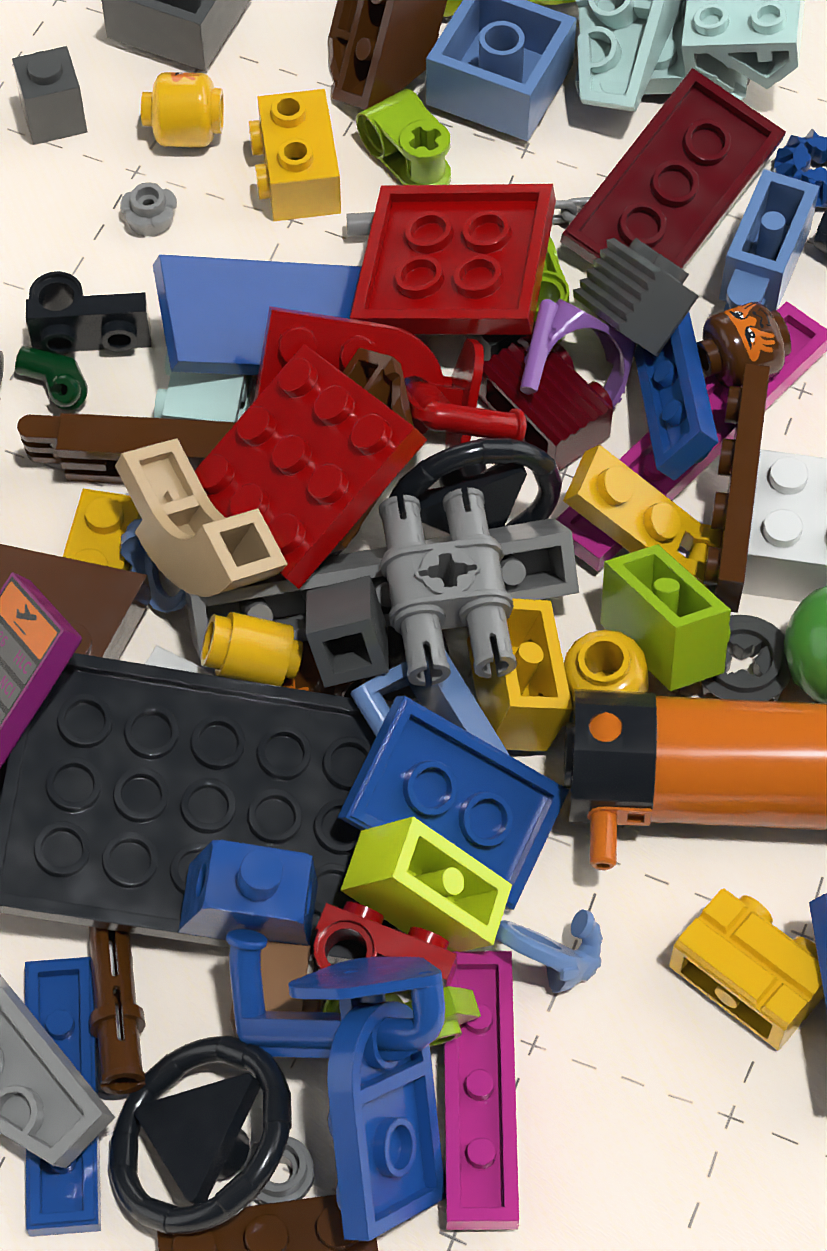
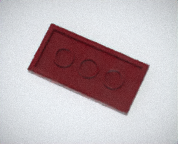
M692 68L565 229L560 243L593 265L594 259L601 258L600 250L607 248L608 239L615 238L629 247L633 240L637 238L684 270L780 145L786 131Z

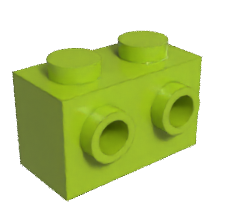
M659 544L604 561L600 624L606 630L622 632L634 639L645 654L648 670L669 691L692 685L725 672L727 643L731 635L729 626L731 609Z

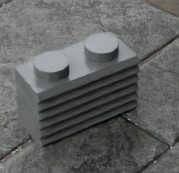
M615 238L608 239L607 248L600 250L601 258L593 260L594 268L586 270L587 278L579 280L580 288L573 289V296L620 333L657 357L699 295L683 285L689 273L637 238L633 240L629 247Z

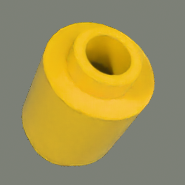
M229 612L227 617L213 614L209 620L203 640L201 665L215 669L216 676L282 686L285 678L294 679L297 675L302 658L303 643L294 639V628L292 625L236 612Z

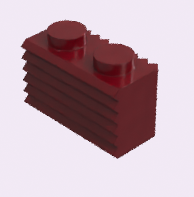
M532 335L521 336L518 342H512L508 349L503 348L498 355L493 354L489 361L484 360L479 398L481 402L486 403L489 410L509 412L513 408L521 409L525 414L527 422L523 441L544 450L555 460L558 470H561L582 456L585 451L597 446L610 437L613 403L602 385L595 381L588 384L574 370V364L569 353L559 343L553 346L546 358L538 391L530 395L520 391L525 368L524 356H527L528 352L526 350L530 346Z

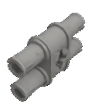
M461 488L449 492L444 497L442 502L447 515L451 541L425 543L420 516V502L414 496L403 495L405 512H402V519L400 518L397 496L384 500L378 508L387 551L384 553L380 563L382 575L388 580L392 603L389 621L391 626L395 628V631L402 635L408 666L407 676L409 682L414 685L425 686L424 670H427L426 661H428L432 685L443 682L450 676L451 670L447 662L442 629L468 627L474 657V671L479 677L491 678L490 662H493V658L495 659L498 677L509 674L517 666L507 625V619L510 617L514 605L512 596L505 589L500 564L504 557L501 544L489 534L484 509L485 500L483 492L479 489L467 488L469 504L465 508Z

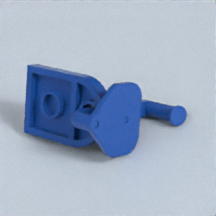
M231 930L226 934V942L230 945V981L236 1033L240 1041L259 1046L272 1057L329 1059L327 1071L330 1107L328 1128L334 1143L338 1179L336 1200L341 1210L344 1239L370 1241L445 1199V1180L429 1044L439 1036L445 1021V1000L441 970L421 957H367L347 960L288 983L290 997L297 999L339 1000L340 1013L266 1011L261 973V949L267 946L268 939L265 935L253 930ZM410 990L412 1009L401 1002L386 1001L385 994Z

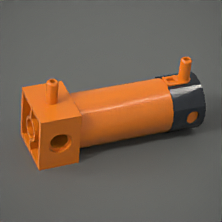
M574 689L571 722H566L563 786L569 789V822L590 823L589 863L595 869L609 870L617 864V825L650 826L651 822L827 830L826 703L656 696L654 692Z

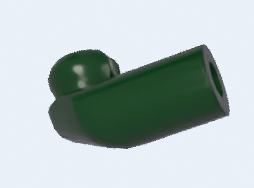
M22 346L19 349L15 361L16 374L44 381L49 397L56 407L65 411H72L79 408L85 402L88 394V385L75 359L28 346Z

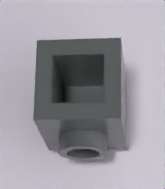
M67 46L12 58L20 103L33 145L88 133L80 85Z
M370 575L307 590L306 637L324 687L388 673V627Z

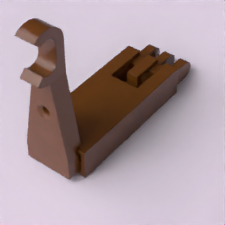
M60 413V416L29 414L19 419L17 430L27 457L36 463L61 464L62 469H65L66 481L124 484L115 467L122 453L178 438L195 471L236 422Z

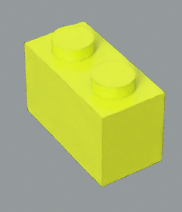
M409 817L361 831L341 891L360 904L379 912L386 921L404 933L408 934L410 927L423 928L448 940L447 950L462 952L494 945L512 884L415 817Z

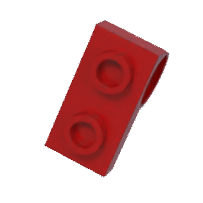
M347 901L343 909L328 903L325 904L316 926L317 935L314 941V955L318 970L331 966L327 957L329 951L336 943L343 940H353L360 943L366 949L365 958H424L441 970L443 988L450 986L457 969V954L447 950L449 941L442 936L419 927H410L408 934L384 926L382 925L384 920L382 914L355 902Z

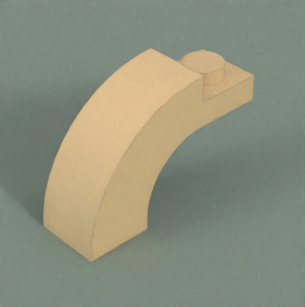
M178 438L121 454L115 467L142 519L135 534L157 568L178 588L199 597H211L274 577L287 566V562L259 508L227 518L215 508L204 491Z

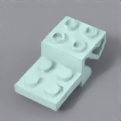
M684 0L644 94H672L692 68L741 101L746 97L748 78L768 90L799 67L805 0ZM577 64L575 84L578 96H580L579 69Z

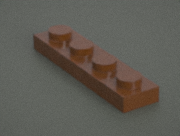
M745 363L741 387L729 386L724 423L736 424L734 439H722L717 475L729 477L727 493H715L710 528L722 530L720 548L708 547L703 584L715 585L714 595L734 613H738L745 581L770 366Z

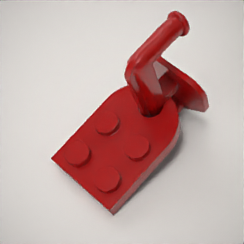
M269 306L254 401L303 344L307 345L341 372L345 370L357 350L363 348L393 356L401 363L414 427L422 435L429 429L446 432L445 449L469 442L471 436L511 438L523 441L527 422L525 414L521 409L513 408L509 412L476 408L484 365V349L478 340L466 339L451 377L443 376L439 362L429 347L421 339L405 329L391 325Z

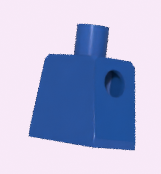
M212 840L189 864L178 933L226 940L227 932L235 929H248L265 935L270 942L310 946L318 888L313 856L303 852L226 840Z

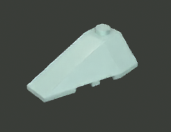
M575 0L579 13L577 46L579 91L582 104L636 112L684 0Z

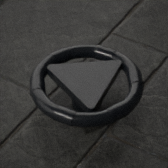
M480 438L449 447L420 461L399 479L389 498L397 496L400 518L402 519V512H405L403 495L416 497L420 502L422 523L450 534L447 515L442 502L449 492L461 488L464 508L469 504L467 488H475L483 492L488 529L549 519L561 495L562 478L555 460L544 450L533 444L511 438ZM486 464H495L488 469ZM525 466L532 471L538 486V492L530 506L506 524L527 476ZM439 480L441 487L428 489Z
M226 1035L199 1039L166 1054L145 1073L146 1081L144 1087L130 1093L122 1106L111 1137L109 1173L111 1174L112 1183L120 1202L127 1212L143 1226L172 1235L200 1232L221 1224L231 1217H235L261 1193L281 1161L292 1127L291 1092L286 1077L275 1059L261 1047L246 1044L237 1037ZM221 1062L250 1072L158 1099L178 1082L185 1073L205 1064ZM261 1088L263 1092V1132L257 1149L245 1169L217 1192L214 1197L208 1200L217 1179H225L234 1175L247 1160L250 1150L249 1138L241 1128ZM141 1127L184 1197L193 1205L178 1207L152 1198L146 1193L137 1174L138 1137Z

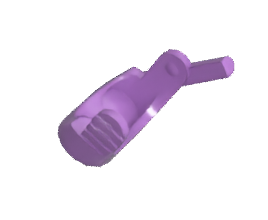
M544 299L539 305L531 343L526 350L528 352L527 356H524L525 368L520 391L527 395L538 391L546 358L558 340L574 330L591 328L603 346L606 361L614 365L604 389L609 394L613 403V409H615L616 407L614 406L621 402L622 398L620 397L625 393V386L637 343L564 300L558 299L555 303L550 299Z

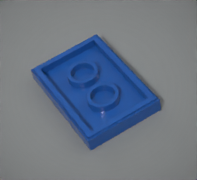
M396 696L338 818L362 831L405 818L415 817L511 883L512 887L505 909L514 910L569 793V789L564 788V786L410 698Z

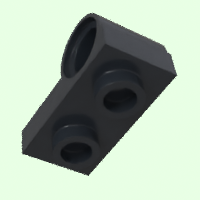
M62 271L45 273L32 283L29 289V299H26V323L32 348L65 355L78 351L112 350L120 352L132 348L152 347L151 324L146 292L84 296L80 281L72 274Z

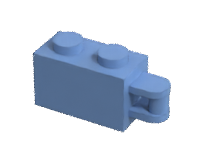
M763 169L726 254L719 300L726 302L724 311L750 302H759L766 306L769 311L778 310L809 236L820 186Z

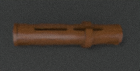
M89 926L90 963L95 1010L89 1016L91 1034L98 1039L101 1066L100 1087L104 1092L113 1095L130 1094L143 1088L146 1081L142 1068L140 1033L145 1029L146 1023L144 1010L136 1003L130 933ZM109 944L112 946L114 976L111 972ZM116 1007L118 1009L120 1040L117 1038Z

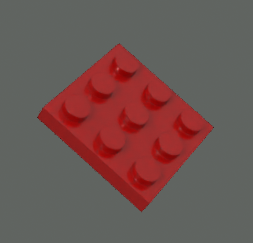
M553 183L381 185L350 319L391 325L405 329L412 334L532 335L556 204Z
M303 344L221 441L199 464L195 473L208 498L224 517L227 518L259 508L287 562V566L280 574L300 589L424 445L427 439L412 424L307 345Z

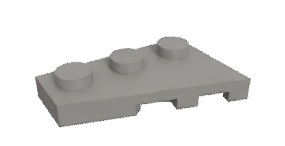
M0 974V1133L51 1165L67 1168L116 1117Z

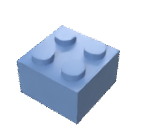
M462 0L426 57V105L528 142L573 66L577 18L528 0Z

